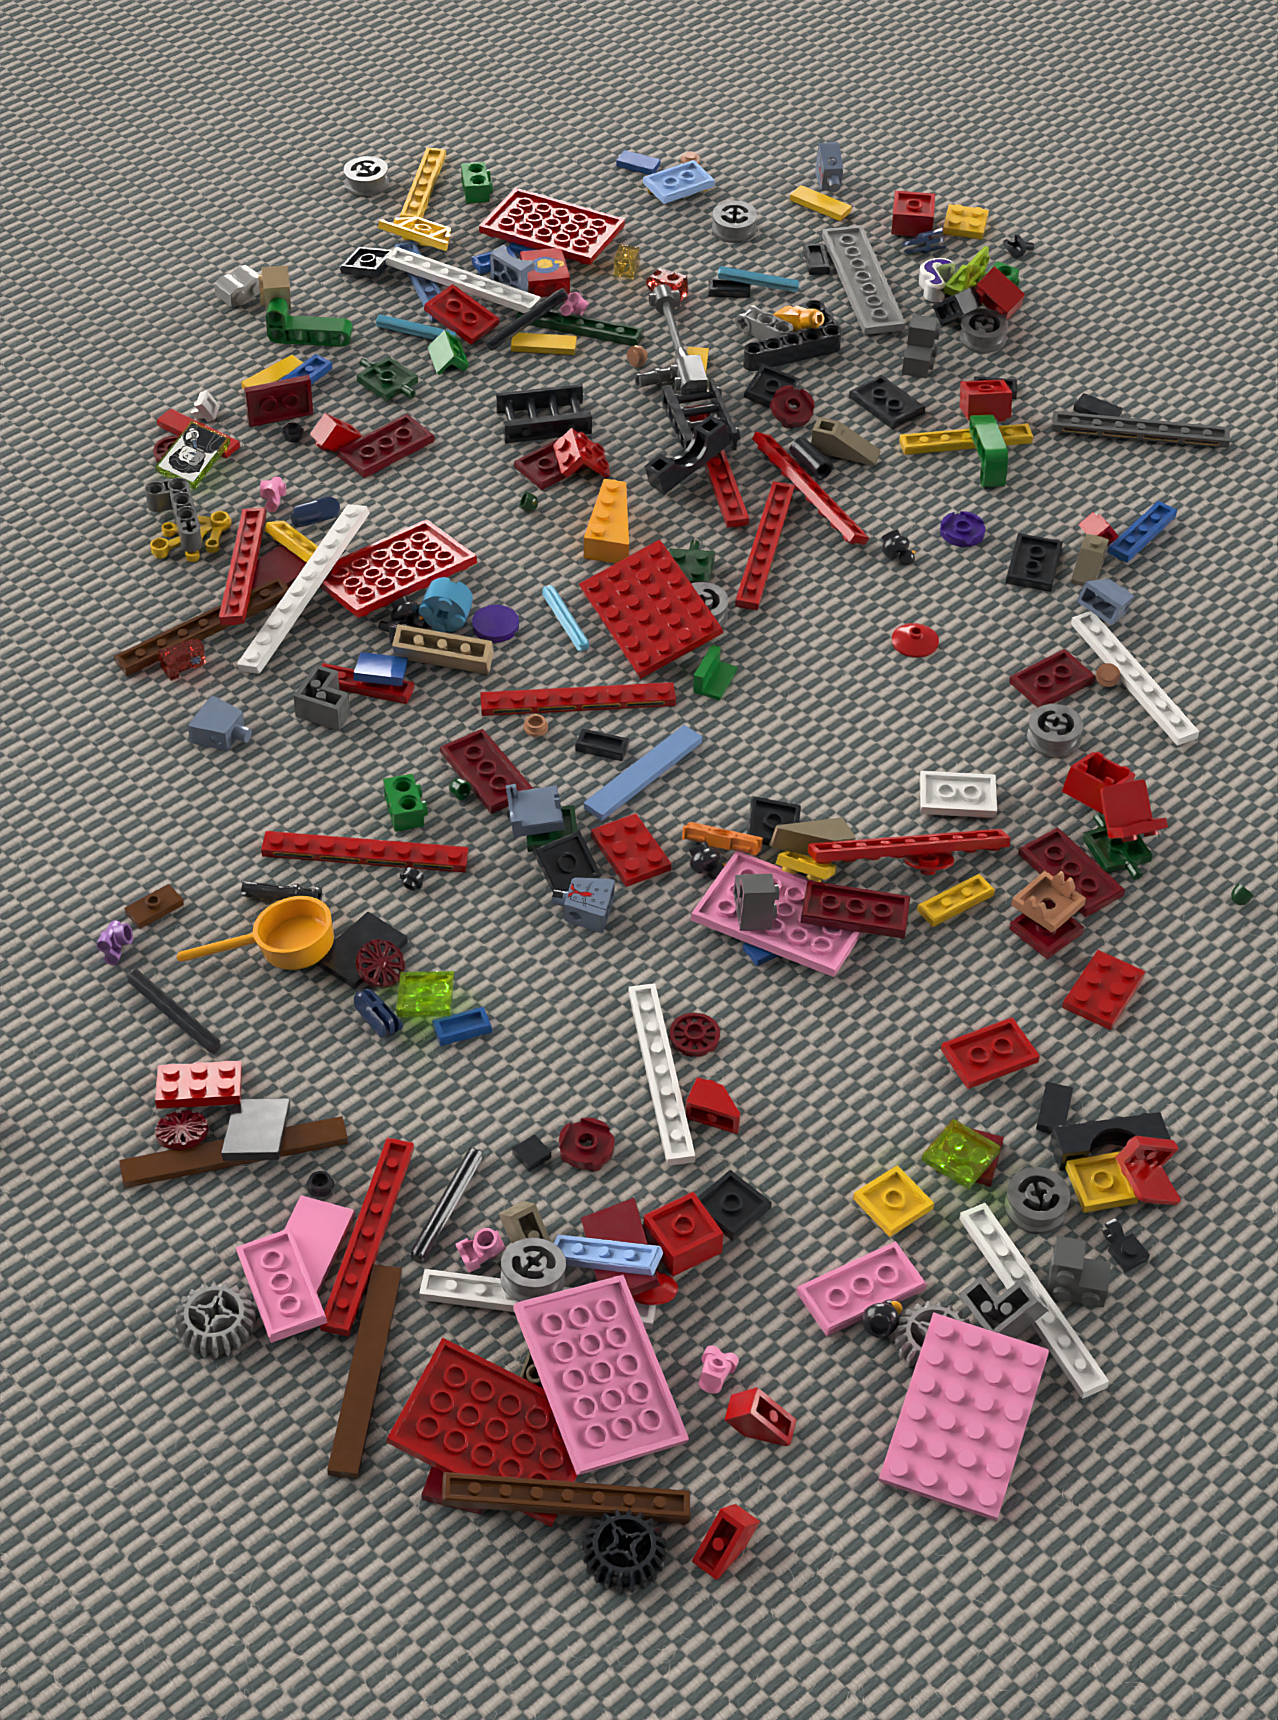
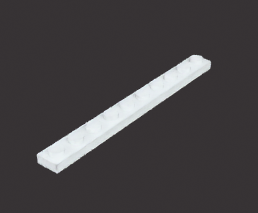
M348 504L238 661L237 666L240 671L260 674L370 514L367 506Z

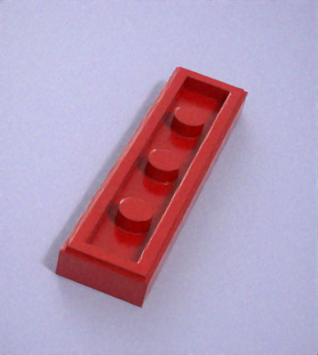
M169 409L157 419V426L177 436H182L193 423L226 438L215 453L225 459L240 448L239 440L173 409Z
M326 663L321 665L338 671L339 690L407 704L415 689L414 682L403 680L402 686L355 681V669Z

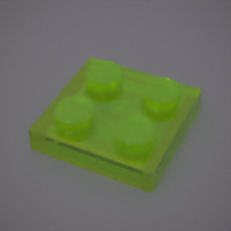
M454 971L401 972L396 1005L397 1017L451 1016L455 982Z
M952 1119L922 1154L921 1161L969 1190L1000 1153L1001 1146L959 1121Z

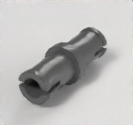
M655 368L651 372L635 375V383L638 388L653 384L659 386L663 382L674 380L670 376V368Z

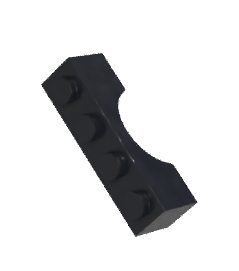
M710 415L694 427L692 441L683 453L673 458L659 454L646 464L644 468L650 486L665 495L730 445L731 441L726 424Z
M1161 1112L1128 1117L1118 1116L1099 1121L1090 1120L1085 1123L1071 1125L1062 1124L1053 1127L1050 1146L1058 1169L1066 1170L1067 1161L1086 1158L1094 1149L1103 1145L1125 1147L1127 1142L1135 1136L1171 1140Z

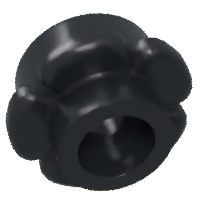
M295 422L285 425L282 431L285 440L292 443L300 441L304 433L301 425Z
M408 867L404 873H400V878L403 879L401 884L405 888L413 891L416 888H422L425 877L420 871Z
M316 1171L310 1175L306 1186L311 1196L326 1197L331 1194V1189L334 1188L335 1182L327 1172Z

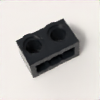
M974 286L932 305L940 325L982 306L979 294Z

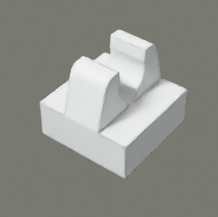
M208 390L200 392L197 402L194 403L196 409L192 410L191 413L196 419L205 418L207 422L215 420L220 405Z

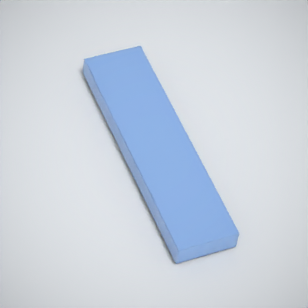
M557 1235L554 1244L562 1250L567 1266L653 1276L663 1255L661 1246L567 1235Z

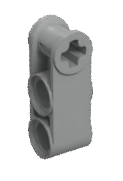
M754 305L749 306L744 314H739L735 318V324L739 330L759 340L793 333V325L790 322L767 313Z

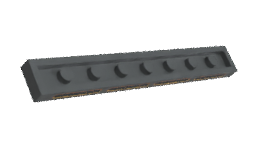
M1053 411L1052 432L1159 441L1172 444H1191L1194 446H1212L1216 448H1229L1230 427Z

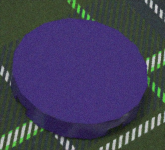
M960 511V514L952 512L943 517L940 523V535L951 545L970 547L977 545L983 540L986 527L984 526V521L976 514Z
M488 605L474 613L472 618L473 632L478 638L492 641V643L504 642L513 638L514 633L518 632L519 617L513 609L507 606Z

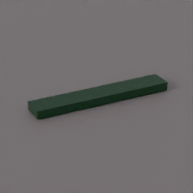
M550 310L530 324V326L629 346H638L644 329L574 314L564 316L561 312ZM519 311L516 316V319H518L525 313Z

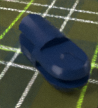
M939 228L918 234L917 238L904 241L903 246L918 245L904 249V253L921 252L925 254L946 248L945 244L930 247L931 244L944 241V236L928 238V236L943 233V229Z
M323 497L299 504L293 509L291 522L296 527H305L333 519L340 511V503L333 497Z
M363 989L355 994L354 1005L357 1011L380 1038L403 1028V1022L374 991Z

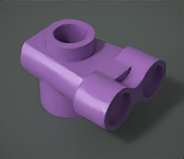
M112 921L107 929L101 932L96 947L105 954L104 960L107 964L116 965L122 954L120 952L122 945L132 943L133 932L130 925L127 923L121 924L120 921Z

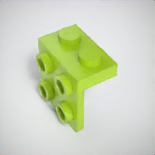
M984 246L967 266L962 265L948 280L943 292L953 296L972 286L976 288L978 280L986 273V266L990 260V255L988 254L989 247Z

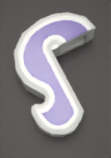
M934 258L925 261L920 266L919 285L924 289L923 296L928 301L936 303L944 299L945 296L941 289L946 286L945 281H948L954 275L955 264L951 260Z

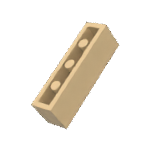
M288 265L262 267V274L258 275L261 306L265 305L267 312L269 301L272 298L279 297L287 302L288 310H291Z
M399 624L397 625L392 644L395 656L407 657L410 661L488 675L494 655L492 641Z

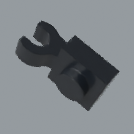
M1115 1218L1105 1223L1108 1229L1102 1233L1111 1243L1108 1252L1125 1273L1148 1261L1150 1254L1133 1233L1125 1236L1121 1224Z

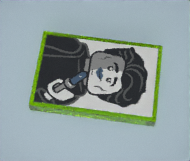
M191 421L155 466V470L157 473L170 479L184 478L188 481L189 487L195 489L229 446L230 438Z

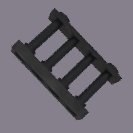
M713 378L709 379V390L678 395L674 393L671 385L663 386L662 405L682 452L687 449L692 441L694 434L691 431H694V427L702 422H690L689 420L686 421L685 418L716 413L717 419L726 424L732 451L737 450L740 431L738 427L735 428L722 399L721 388L716 386ZM708 399L712 403L711 405L686 409L680 407V404Z
M583 384L496 393V412H506L507 420L503 421L505 444L560 438L571 428L578 433L592 434L591 411L581 412L579 405L583 404ZM558 406H571L573 413H559ZM549 408L551 416L538 417L536 409ZM514 411H528L529 418L516 419Z

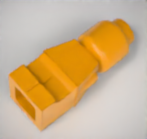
M785 306L773 314L784 321L790 322L793 325V332L806 328H818L824 322L822 312L817 309H805L800 306Z

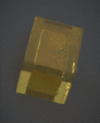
M619 245L614 257L613 276L634 279L640 263V247Z

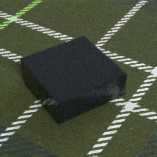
M535 1134L512 1148V1154L529 1172L552 1158V1152Z

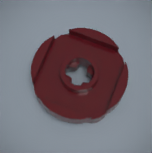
M792 385L779 388L770 403L772 414L787 429L806 425L810 421L815 408L812 396L802 388L801 390L794 389ZM789 403H790L792 406H793V405H796V406H797L796 409L790 408V407H789Z
M589 1117L580 1118V1122L572 1124L571 1121L560 1132V1158L563 1162L575 1168L588 1169L593 1172L599 1171L613 1156L615 1138L610 1132L609 1126L601 1120ZM587 1140H590L592 1146L584 1147L580 1142L585 1143Z

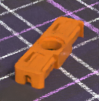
M687 823V825L683 826L682 840L687 839L700 843L707 841L709 846L726 850L732 849L757 855L762 849V837L699 823Z

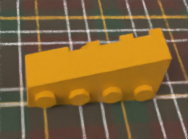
M604 479L584 535V558L617 563L629 556L626 482Z

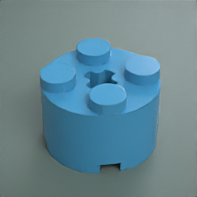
M446 577L435 579L430 583L420 605L419 614L421 617H424L425 622L432 627L433 631L455 632L464 626L473 601V595L465 584L459 581L456 584L449 581L450 578Z

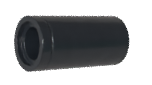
M799 437L793 441L789 448V453L817 480L827 478L833 470L832 462L805 437Z

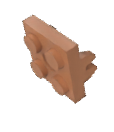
M1044 871L1012 898L1011 906L1053 933L1085 905L1086 898L1075 891V884L1071 877L1066 882L1064 881V873L1062 871L1054 877ZM1052 900L1056 906L1053 909H1046L1045 903L1041 901Z

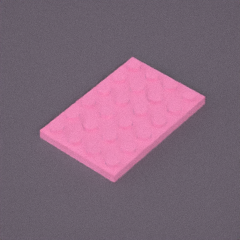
M736 851L691 913V921L832 977H835L863 933L800 923L807 880H813L807 879L800 874L785 872L779 866L740 851ZM735 875H773L774 884L779 885V900H775L777 918L772 919L771 930L740 931L733 897Z
M624 1275L517 1302L514 1305V1312L577 1476L686 1444L689 1437Z
M933 1312L879 1476V1482L997 1521L1049 1349Z

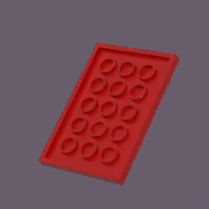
M515 188L479 225V233L537 250L561 248L564 259H571L581 264L591 265L624 228L625 219Z
M426 519L339 558L319 587L359 618L368 615L376 609L386 607L401 597L409 596L411 593L429 587L430 583L435 579L448 578L459 571L468 569L470 566L477 564V557Z
M661 540L650 544L579 583L581 591L640 679L724 633L716 618Z
M443 1337L386 1439V1443L442 1472L574 1482L577 1477L545 1390ZM522 1512L552 1527L558 1515Z

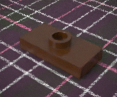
M167 884L124 909L125 914L141 929L183 906L184 902L183 898L172 886Z

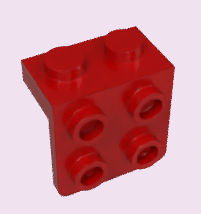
M571 428L553 445L561 473L567 478L582 464L587 465L605 478L611 476L609 463L604 455V448L599 443L590 441L584 433H578Z
M1145 780L1130 781L1104 787L1100 790L1108 838H1121L1122 842L1136 840L1138 834L1143 833L1144 837L1159 834V829L1168 828L1166 817L1153 818Z
M1135 1136L1127 1142L1123 1150L1115 1157L1121 1167V1172L1132 1186L1134 1195L1140 1201L1166 1205H1177L1181 1201L1162 1167L1179 1150L1174 1140Z

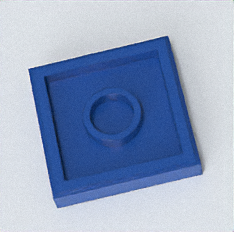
M360 652L354 671V680L402 686L408 666V658Z

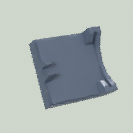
M505 245L491 252V280L528 292L527 273L534 270V262L512 257Z
M516 784L506 785L514 838L564 830L557 785L517 791Z

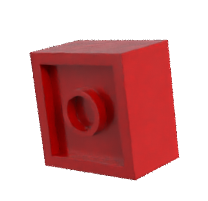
M895 190L891 234L918 236L920 233L933 230L935 193Z
M995 266L977 283L975 288L981 303L987 309L1003 314L1007 320L1022 306L1025 294Z
M1004 380L961 381L959 407L967 420H970L972 415H994V418L999 422L1006 421V418H1011L1012 391Z
M1092 752L1070 766L1061 792L1104 814L1100 790L1104 787L1134 781L1136 774L1131 772L1130 768L1120 766L1105 758L1102 753Z
M694 1192L644 1215L643 1226L648 1243L654 1246H661L663 1255L660 1260L672 1277L722 1253L723 1232Z

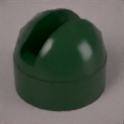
M526 491L521 497L519 508L525 511H533L538 506V499L534 494Z
M454 779L449 785V791L453 797L458 800H464L471 792V784L464 779Z
M1239 883L1231 892V899L1237 905H1245L1254 897L1249 890Z

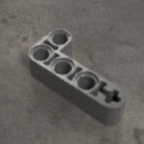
M172 478L148 483L145 486L148 509L152 512L172 510L182 549L187 552H195L201 549L200 524L188 481L184 478Z

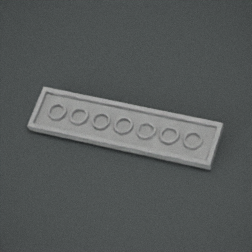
M863 226L822 229V238L863 334L874 335L905 330L906 323Z

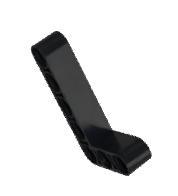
M819 300L808 301L805 309H817L824 315L823 324L818 328L747 343L744 346L743 367L748 371H758L762 364L776 367L836 353L840 350L842 329L824 303Z

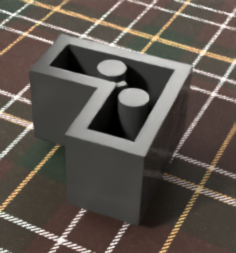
M912 314L907 346L903 358V375L927 378L929 370L934 369L935 357H937L939 346L935 344V340H939L941 327H937L938 318Z
M316 664L293 695L295 717L340 731L350 716L349 694L339 691L338 671Z
M735 875L733 897L740 931L771 930L772 919L777 918L775 900H779V885L774 884L773 875Z
M1057 1236L1049 1267L1046 1291L1051 1298L1058 1301H1070L1089 1307L1097 1306L1104 1308L1109 1287L1111 1262L1084 1258L1085 1240Z
M980 1276L959 1293L984 1329L1012 1338L1017 1337L1049 1311L1033 1289L1022 1279L1000 1295L991 1283L983 1276Z

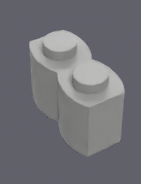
M247 265L240 266L231 274L220 277L214 283L215 295L229 306L236 307L244 303L247 298L260 294L258 275L260 274Z

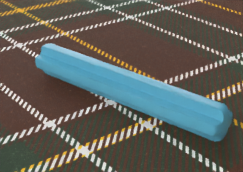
M720 266L718 270L719 279L795 293L799 289V281L723 266Z
M378 315L376 318L377 327L435 340L445 330L385 315ZM446 330L447 332H449V333L452 334L453 336H455V337L457 336V333H456V332Z
M553 585L544 586L542 595L579 652L587 651L589 649V641Z

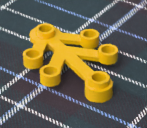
M216 511L210 517L197 516L199 524L202 525L200 526L202 540L204 534L212 531L210 538L205 542L206 551L209 553L218 552L220 550L219 539L221 533L232 525L230 516L224 511ZM166 522L161 526L162 534L165 537H172L178 533L176 524L172 522ZM179 536L169 541L159 537L150 542L151 553L158 559L167 557L171 549L181 545ZM199 550L195 552L185 551L187 561L196 562L200 559Z

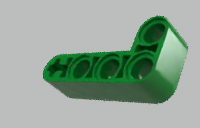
M275 297L269 301L266 313L267 336L270 341L279 344L344 347L350 343L353 324L350 320L345 318L289 315L288 304L284 299Z
M972 415L969 420V430L981 460V487H1005L1008 450L994 415Z

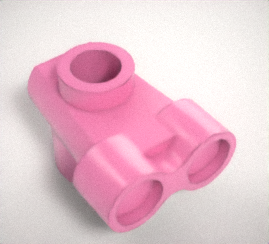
M573 292L568 295L560 311L564 316L571 315L572 313L582 316L589 303L583 299L580 293Z
M273 477L271 480L261 481L260 483L261 498L267 499L265 504L267 511L275 512L280 504L281 496L286 495V484L282 482L280 477Z
M490 1228L479 1230L473 1240L468 1241L466 1238L455 1244L469 1273L481 1268L480 1264L489 1259L496 1258L499 1253L506 1250L498 1231Z
M708 1346L702 1355L704 1365L698 1382L699 1387L708 1393H719L727 1375L735 1372L739 1363L738 1357L733 1353L724 1354L716 1346Z

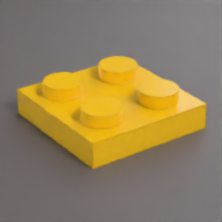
M949 204L942 234L983 240L989 210L980 207L972 208L959 204Z
M792 851L778 854L776 861L777 865L782 866L783 871L791 874H797V871L807 874V879L817 882L834 876L837 869L835 864H819L810 856Z
M1120 1152L1066 1162L1065 1168L1083 1213L1138 1203L1132 1186L1121 1172V1167L1115 1158Z
M898 1165L855 1191L853 1195L854 1201L889 1237L933 1210L934 1202Z

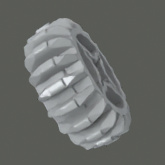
M213 1281L211 1287L206 1288L204 1284H201L199 1291L190 1290V1297L182 1296V1305L177 1306L174 1323L175 1327H177V1336L181 1339L185 1348L190 1347V1351L193 1354L201 1350V1355L204 1358L209 1353H213V1356L217 1359L219 1352H224L229 1356L231 1348L240 1350L241 1342L248 1343L249 1334L253 1333L256 1316L255 1312H253V1303L251 1300H248V1295L245 1291L240 1292L237 1285L229 1289L226 1281L222 1286H217L215 1281ZM225 1307L232 1309L237 1314H232V1311L225 1309ZM192 1324L198 1325V1327L204 1329L205 1332L196 1329Z
M927 1301L925 1307L916 1303L913 1310L907 1308L904 1317H900L899 1325L895 1329L894 1334L896 1350H899L898 1355L900 1359H906L907 1368L917 1364L933 1312L970 1324L969 1319H963L962 1310L954 1313L952 1304L944 1308L941 1301L936 1306H932Z

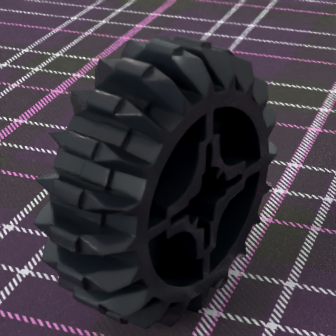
M630 1508L626 1515H621L618 1509H616L614 1517L604 1513L602 1522L595 1519L592 1523V1529H587L585 1533L586 1539L582 1542V1550L584 1551L582 1560L584 1564H587L586 1571L588 1575L594 1574L596 1584L605 1581L604 1587L606 1590L611 1588L612 1585L616 1586L619 1594L623 1587H628L629 1591L633 1593L637 1584L645 1589L647 1580L655 1582L657 1573L663 1571V1562L667 1558V1551L665 1550L666 1540L662 1537L661 1527L654 1528L655 1522L653 1518L644 1521V1514L642 1512L636 1517L632 1516ZM610 1538L611 1545L606 1547V1551L600 1553V1547ZM648 1548L650 1551L649 1555L639 1564L638 1556L642 1555V1551Z

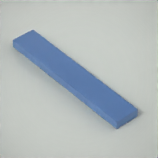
M415 241L395 245V248L398 247L422 256ZM406 272L423 306L441 293L436 282ZM428 314L432 322L438 321L430 314Z
M683 725L584 802V809L603 821L700 745L703 736Z

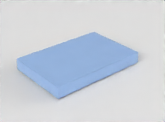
M695 160L645 176L643 177V184L665 204L715 187V180Z

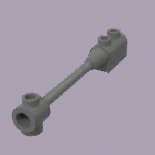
M659 285L654 288L652 294H649V306H655L659 313L665 315L676 351L674 365H670V376L674 378L675 391L681 390L682 395L707 391L708 379L700 355H688L683 348L672 312L675 307L680 306L679 290H672L668 285Z

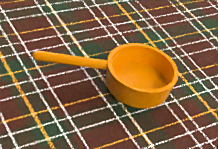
M294 896L273 903L261 912L254 923L253 933L179 952L176 958L180 962H185L257 943L265 959L273 966L287 970L303 969L320 961L332 947L334 931L331 913L324 902L313 897Z

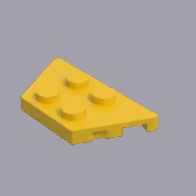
M416 216L394 218V223L387 222L384 219L378 222V229L402 236L404 240H414L422 246H432L444 251L448 249L451 228Z

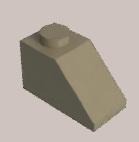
M1086 533L1078 554L1071 583L1084 586L1087 581L1097 580L1105 561L1109 539Z
M521 1201L498 1213L511 1243L526 1238H540L551 1242L535 1203Z

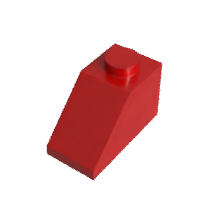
M327 413L323 414L310 433L316 440V446L324 451L329 449L335 453L338 449L363 437L354 426Z
M697 1077L686 1100V1118L738 1134L740 1112L724 1085L713 1080Z
M756 1387L731 1395L724 1421L744 1437L782 1446H790L797 1419Z
M737 1504L721 1508L691 1562L714 1579H719L746 1548L760 1521Z

